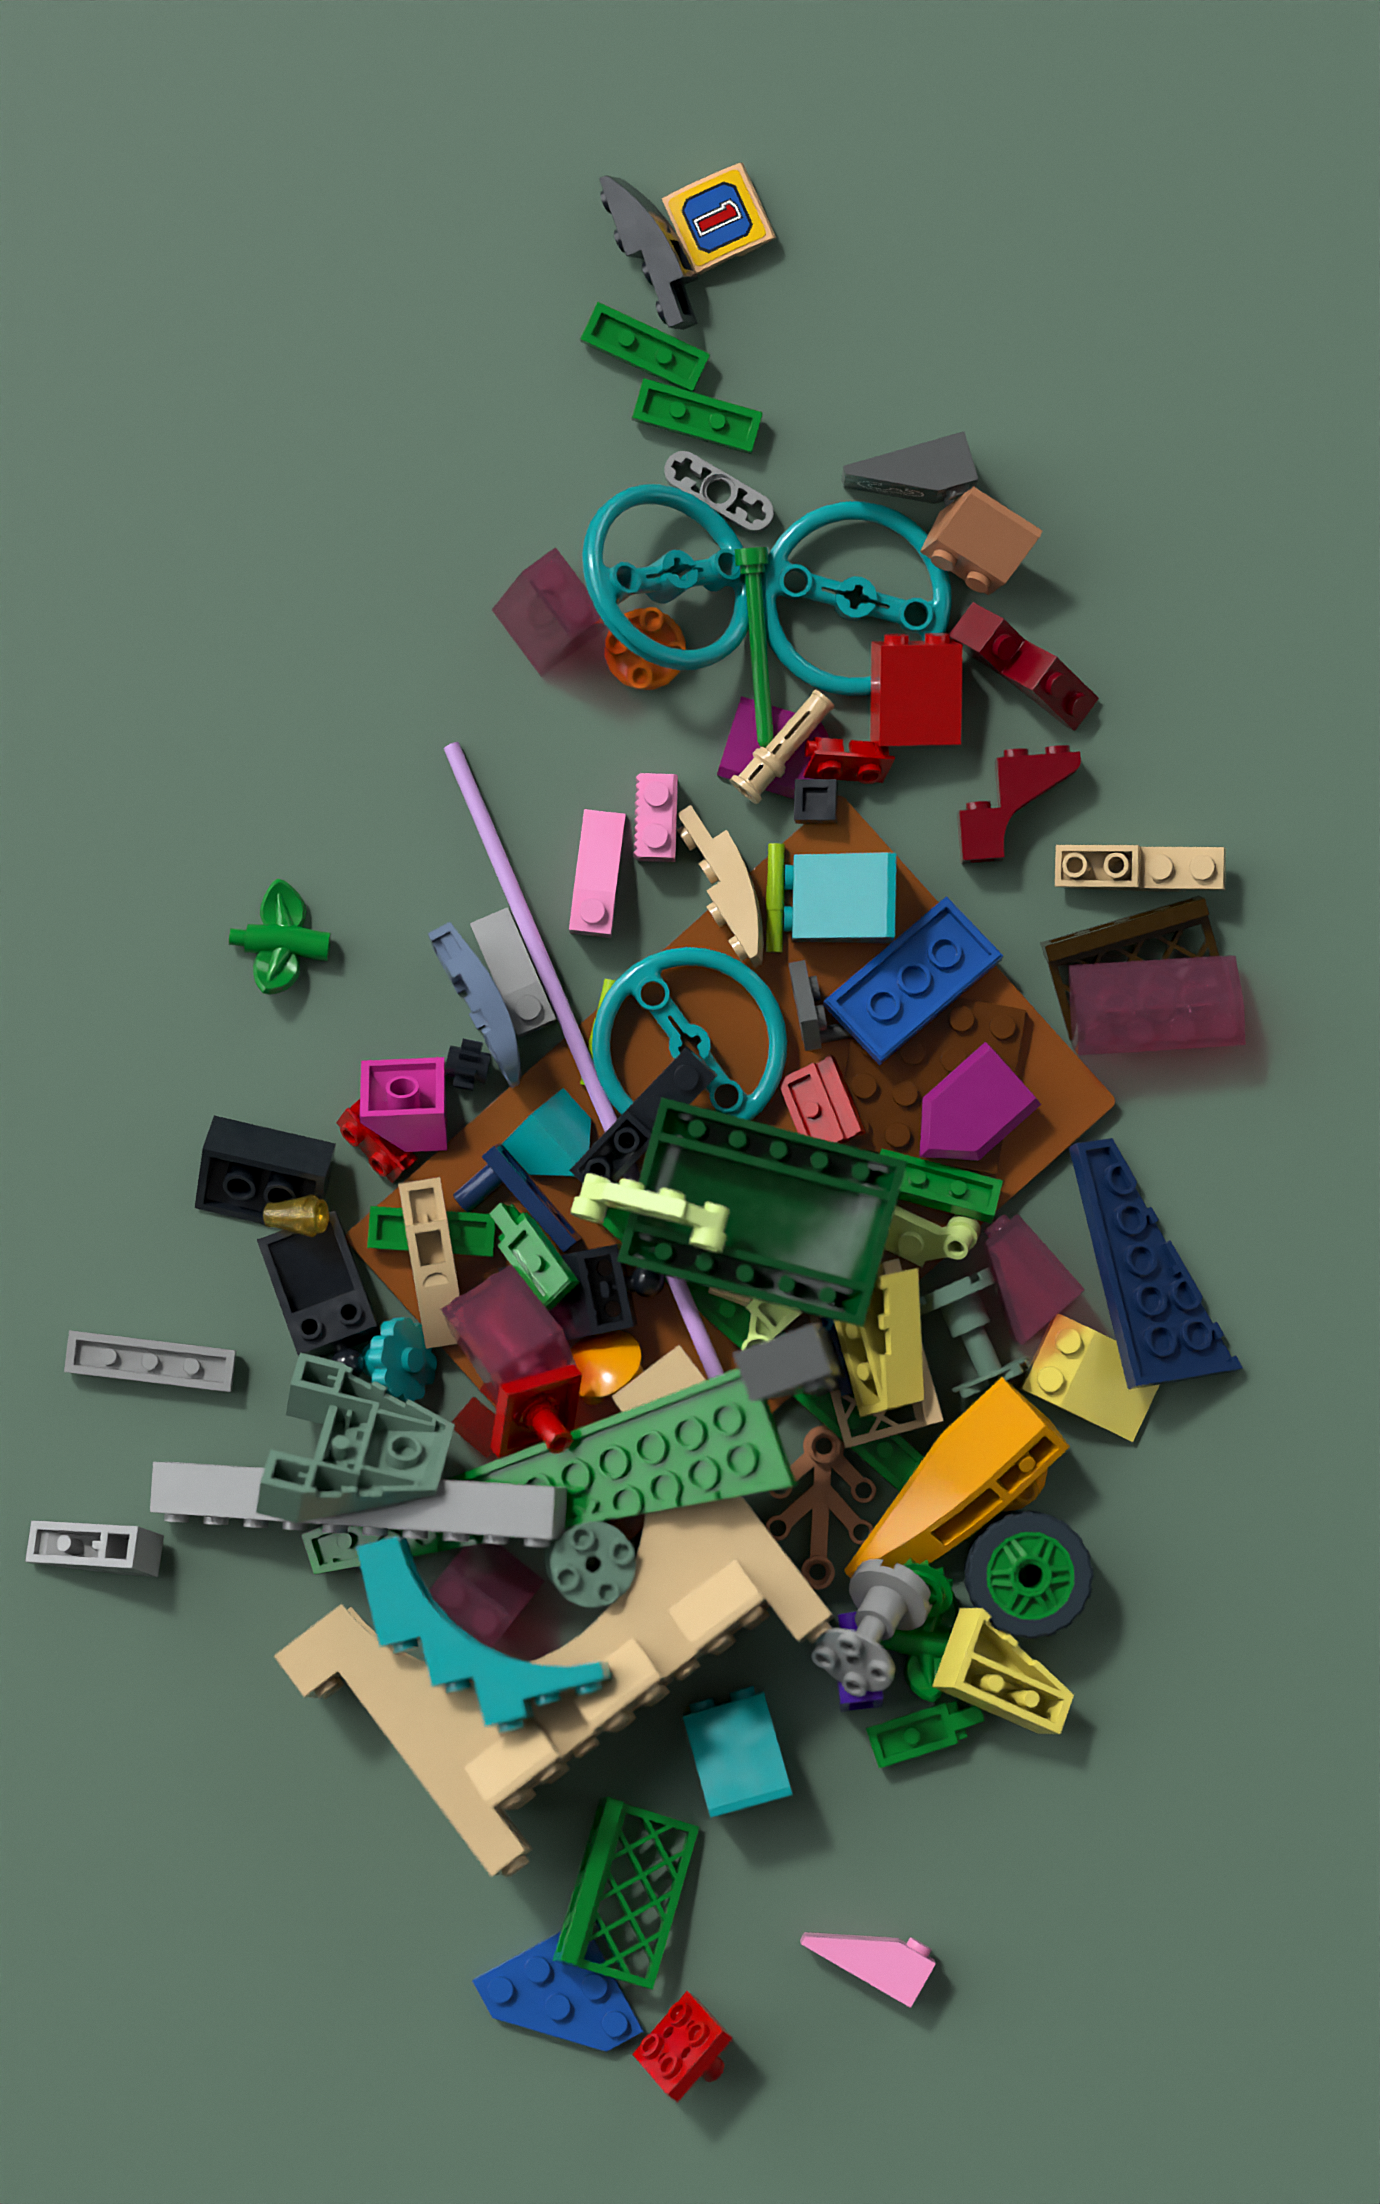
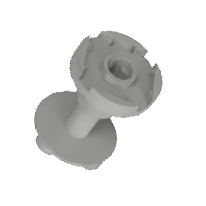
M871 1559L864 1561L858 1566L850 1580L849 1593L853 1603L858 1608L855 1615V1623L858 1626L857 1631L838 1628L827 1630L817 1639L816 1648L812 1653L814 1663L824 1668L831 1676L840 1681L843 1688L854 1696H863L866 1691L883 1690L891 1684L895 1668L888 1653L879 1645L880 1640L891 1638L896 1629L907 1631L920 1627L932 1607V1604L929 1605L928 1602L931 1593L926 1583L912 1570L898 1563L892 1569L881 1566L883 1562L881 1559Z

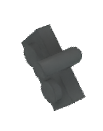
M805 960L788 963L805 1051L822 1048L821 1043L851 1038L852 1036L840 1023L826 1025L823 1005H814V1001L821 1000L817 976L808 977Z

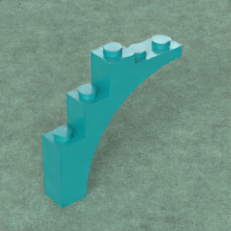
M396 1536L356 1547L379 1647H393L394 1654L419 1648L418 1640H421L432 1687H445L446 1693L471 1688L470 1680L474 1679L485 1727L498 1726L499 1733L523 1728V1719L534 1717L531 1705L532 1699H535L536 1706L560 1701V1692L576 1688L577 1695H584L602 1690L601 1682L612 1679L608 1662L599 1661L573 1666L538 1665L511 1658L480 1643L458 1626L434 1600L417 1571L406 1538Z

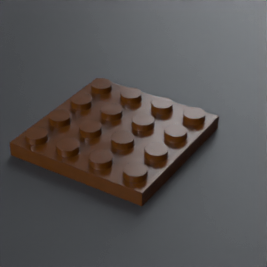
M957 998L881 1065L851 1037L844 1080L866 1133L856 1135L842 1145L874 1153H880L881 1148L950 1167L996 1175L1003 1139L979 1161L919 1157L922 1099L985 1042L1015 1074L1027 1010Z

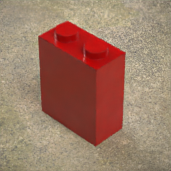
M927 633L925 634V641H909L908 634H884V641H871V742L879 746L961 745L963 644L950 640V634Z

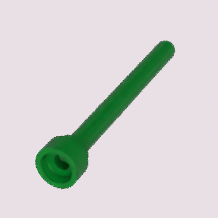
M768 547L734 549L735 564L740 566V574H745L757 742L760 747L766 748L774 739L761 573H765V564H769Z

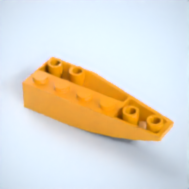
M1001 1377L939 1436L844 1570L845 1573L852 1578L858 1566L864 1561L871 1559L883 1560L881 1566L894 1569L896 1563L904 1565L910 1558L919 1564L925 1560H928V1564L972 1535L1008 1506L1070 1448L1069 1444L1049 1418Z

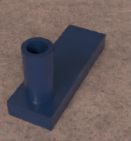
M501 1143L494 1145L481 1156L487 1165L453 1194L456 1202L467 1213H470L504 1183L563 1252L570 1249L582 1238Z

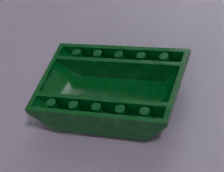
M661 1098L638 1183L645 1185L644 1191L659 1194L660 1189L679 1192L685 1195L684 1201L704 1208L705 1203L717 1204L728 1208L730 1212L724 1229V1234L727 1235L722 1253L704 1250L690 1244L694 1227L630 1212L617 1261L667 1277L825 1319L864 1327L908 1162Z

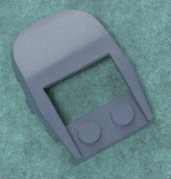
M451 922L428 933L432 949L457 994L466 991L468 996L464 997L471 1010L469 1016L477 1030L484 1026L486 1027L482 1029L485 1043L506 1081L513 1089L520 1084L521 1061L507 1007L487 969Z

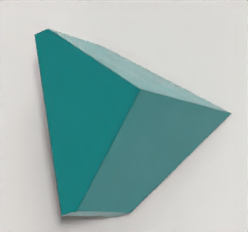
M562 1088L535 1110L502 1145L529 1175L574 1176L569 1170L590 1148L591 1118L569 1093Z

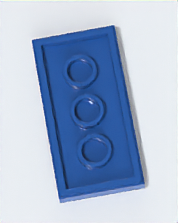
M946 896L825 999L823 1006L865 1051L881 1065L1002 961L1003 955Z

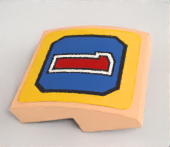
M741 162L704 177L662 198L678 237L684 245L697 274H702L734 256H743L776 239L746 168Z

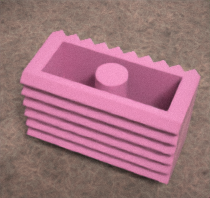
M640 773L636 776L637 785H635L637 791L635 794L637 800L635 807L637 809L635 810L636 826L634 830L636 834L634 835V840L636 842L634 843V857L637 861L675 862L678 775Z

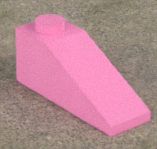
M584 809L569 926L571 934L612 938L626 814Z
M804 1932L800 1939L803 1946L910 2008L936 1965L935 1960L929 1956L932 1949L912 1937L906 1943L899 1938Z

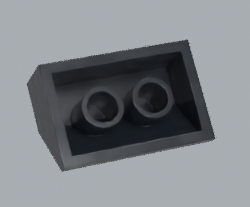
M214 1115L202 1149L195 1208L282 1229H287L322 1215L331 1177L336 1143Z

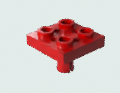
M575 1364L500 1384L491 1441V1449L498 1458L512 1455L543 1442L553 1454L561 1453L571 1445L573 1436L570 1432L574 1430L582 1373Z
M686 1991L678 2002L671 2006L668 2013L653 2031L642 2040L640 2046L632 2055L661 2089L678 2103L700 2077L706 2082H714L721 2076L725 2063L718 2056L732 2041L733 2037L698 1998Z

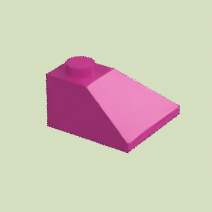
M444 1057L361 1061L360 1123L405 1152L447 1150V1103Z

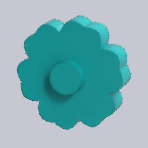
M395 1317L390 1321H384L381 1325V1335L374 1336L371 1344L366 1345L361 1353L364 1360L363 1372L372 1378V1383L376 1381L387 1387L386 1393L404 1403L408 1399L413 1402L416 1399H422L425 1394V1385L432 1384L435 1379L437 1358L431 1352L432 1348L426 1349L422 1323H414L410 1317Z

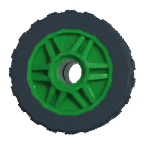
M1014 1511L1003 1517L999 1516L993 1519L992 1523L983 1527L977 1533L978 1536L974 1542H971L968 1549V1557L964 1563L966 1578L964 1582L973 1607L983 1608L991 1616L989 1621L992 1627L998 1631L1002 1630L1012 1637L1038 1639L1037 1637H1049L1057 1634L1056 1632L1063 1628L1066 1629L1078 1615H1081L1085 1609L1087 1599L1091 1596L1092 1579H1094V1573L1088 1549L1085 1548L1082 1538L1068 1524L1039 1511ZM1028 1563L1035 1564L1038 1568L1037 1580L1033 1584L1022 1585L1018 1579L1020 1568Z

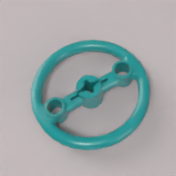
M643 484L627 488L616 494L598 509L590 521L584 539L582 557L585 582L594 608L612 634L630 651L651 663L665 668L697 670L711 666L730 655L741 644L749 631L745 574H740V566L735 564L734 549L744 547L723 517L707 503L675 487L661 484ZM656 504L670 507L686 514L701 525L721 549L708 559L695 561L689 554L681 550H672L650 566L636 568L628 562H620L613 567H606L603 562L604 544L609 528L624 511L640 505ZM703 586L705 589L713 592L730 586L735 591L734 612L728 628L716 642L697 650H680L655 642L639 631L618 607V604L631 595L645 593L652 601L666 604L691 587Z
M863 501L839 502L826 505L807 513L794 522L776 541L768 554L769 564H765V573H761L766 639L781 663L799 679L828 693L845 696L871 695V676L844 677L833 675L820 670L806 661L793 648L786 638L779 621L776 602L779 596L789 600H797L803 597L832 605L840 617L849 621H857L868 615L897 623L904 631L919 634L922 639L921 641H925V634L945 633L949 624L952 607L951 583L948 571L936 567L929 557L920 552L928 534L913 520L899 511L880 504ZM844 520L874 522L888 527L903 536L916 549L928 570L933 589V599L926 601L922 598L914 597L905 600L876 592L874 585L863 577L853 576L840 582L811 574L806 567L800 564H791L788 561V556L802 539L828 524ZM791 571L801 573L806 581L805 589L799 593L788 591L784 585L786 573ZM854 588L860 590L859 597L868 602L867 604L860 603L856 609L850 608V600L842 595L850 594ZM822 589L833 591L836 594L822 591ZM876 604L883 605V606L888 607V609L883 608V607H879V606H875V605H876ZM911 604L918 605L924 610L925 621L923 625L912 626L907 623L904 617L906 606Z
M683 947L668 949L650 955L632 965L615 981L606 993L597 1012L593 1027L592 1053L594 1068L599 1082L609 1101L621 1115L634 1101L624 1091L617 1079L611 1059L610 1041L615 1016L622 1002L629 995L635 997L644 1009L651 1012L670 1039L669 1051L672 1058L675 1059L680 1054L678 1048L682 1045V1040L680 1039L681 1035L672 1025L668 1016L674 1019L683 1034L686 1033L690 1038L696 1035L700 1038L701 1042L697 1045L699 1056L717 1074L716 1078L705 1088L710 1094V1102L717 1112L751 1121L764 1109L773 1097L783 1075L787 1056V1035L785 1021L778 1002L769 987L753 970L741 961L721 952L706 948ZM679 966H702L714 969L732 977L755 999L762 1011L767 1026L769 1050L764 1074L752 1094L747 1095L739 1084L729 1079L710 1052V1038L707 1032L700 1026L690 1024L669 996V988L661 977L663 970ZM649 982L659 983L664 988L665 998L657 1006H649L642 1001L641 989ZM722 1084L733 1085L738 1092L737 1103L730 1108L720 1107L714 1099L715 1090Z

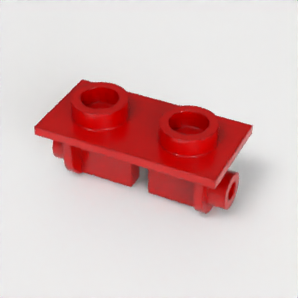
M814 737L813 741L807 740L805 743V756L811 757L804 771L803 777L859 781L864 784L883 783L895 757L889 756L888 746H879L871 741L850 740L848 753L844 752L843 739Z
M360 1099L350 1108L348 1107L336 1122L344 1139L352 1146H358L369 1158V1164L373 1170L380 1176L387 1177L392 1183L397 1180L404 1169L407 1170L418 1160L413 1152L401 1150L360 1123Z

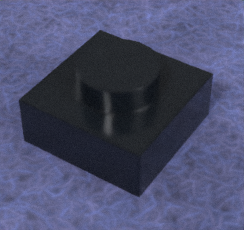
M795 779V824H837V779Z

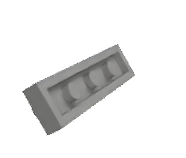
M69 1330L64 1372L232 1392L237 1350Z

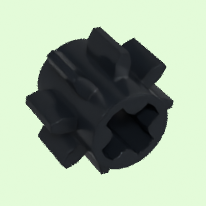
M463 1038L461 1047L450 1045L444 1076L454 1078V1087L473 1091L475 1082L486 1084L492 1054L481 1052L482 1042Z

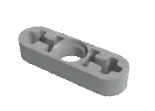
M676 452L666 461L665 478L671 487L696 496L707 503L724 519L746 532L760 533L770 526L773 519V506L764 495L691 452ZM685 461L690 462V471L699 478H701L703 470L710 473L703 480L700 493L692 490L696 487V482L689 477H684L681 481L675 479L676 471L672 468L675 464L682 466ZM723 481L728 484L731 489L730 498L721 504L712 502L707 496V488L711 483ZM739 491L746 494L741 499L743 504L751 508L756 503L763 506L762 514L766 517L763 521L756 519L753 523L747 522L748 513L738 506L735 514L728 512L735 504Z

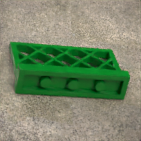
M603 1797L599 1799L552 1961L653 1990L699 1826L628 1805L621 1800ZM626 1814L641 1818L648 1832V1835L630 1845L621 1830ZM650 1822L663 1825V1827L655 1831ZM670 1828L686 1832L682 1850L668 1857L658 1835ZM652 1839L663 1861L643 1871L632 1849ZM619 1840L623 1849L615 1853ZM626 1853L637 1875L617 1886L610 1872V1867L614 1859ZM679 1858L678 1865L675 1870L671 1862ZM666 1866L673 1879L670 1891L657 1898L646 1876ZM640 1880L651 1901L631 1912L620 1890ZM606 1881H608L611 1890L603 1893ZM614 1894L625 1916L605 1926L598 1913L599 1905L602 1900ZM668 1898L665 1910H663L660 1902ZM654 1906L661 1919L658 1932L645 1938L634 1917ZM629 1921L639 1942L619 1953L608 1931ZM596 1922L600 1930L591 1934ZM603 1935L613 1957L601 1964L584 1960L589 1942ZM656 1939L654 1949L652 1952L648 1943ZM641 1947L650 1961L645 1978L630 1974L622 1959ZM614 1962H617L621 1971L607 1966L611 1965Z

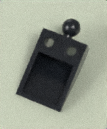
M336 1211L257 1239L297 1355L299 1356L300 1353L324 1358L334 1354L331 1360L341 1362L352 1368V1374L359 1377L364 1369V1360L357 1350L350 1347L372 1340L374 1336L381 1335V1329ZM357 1309V1315L354 1319L345 1320L343 1318L344 1313H351ZM315 1324L318 1325L317 1331L314 1334H304V1328L314 1327Z
M621 1243L561 1255L579 1283L552 1310L543 1309L512 1266L498 1268L514 1349L519 1350L635 1327L638 1323L632 1292H636L643 1297L656 1296L664 1287L665 1277L664 1275L636 1268L633 1274L628 1276L626 1264L617 1261ZM601 1260L611 1262L613 1270L610 1275L603 1276L598 1272V1264ZM616 1301L620 1304L621 1312L617 1317L607 1314L606 1305L608 1302Z

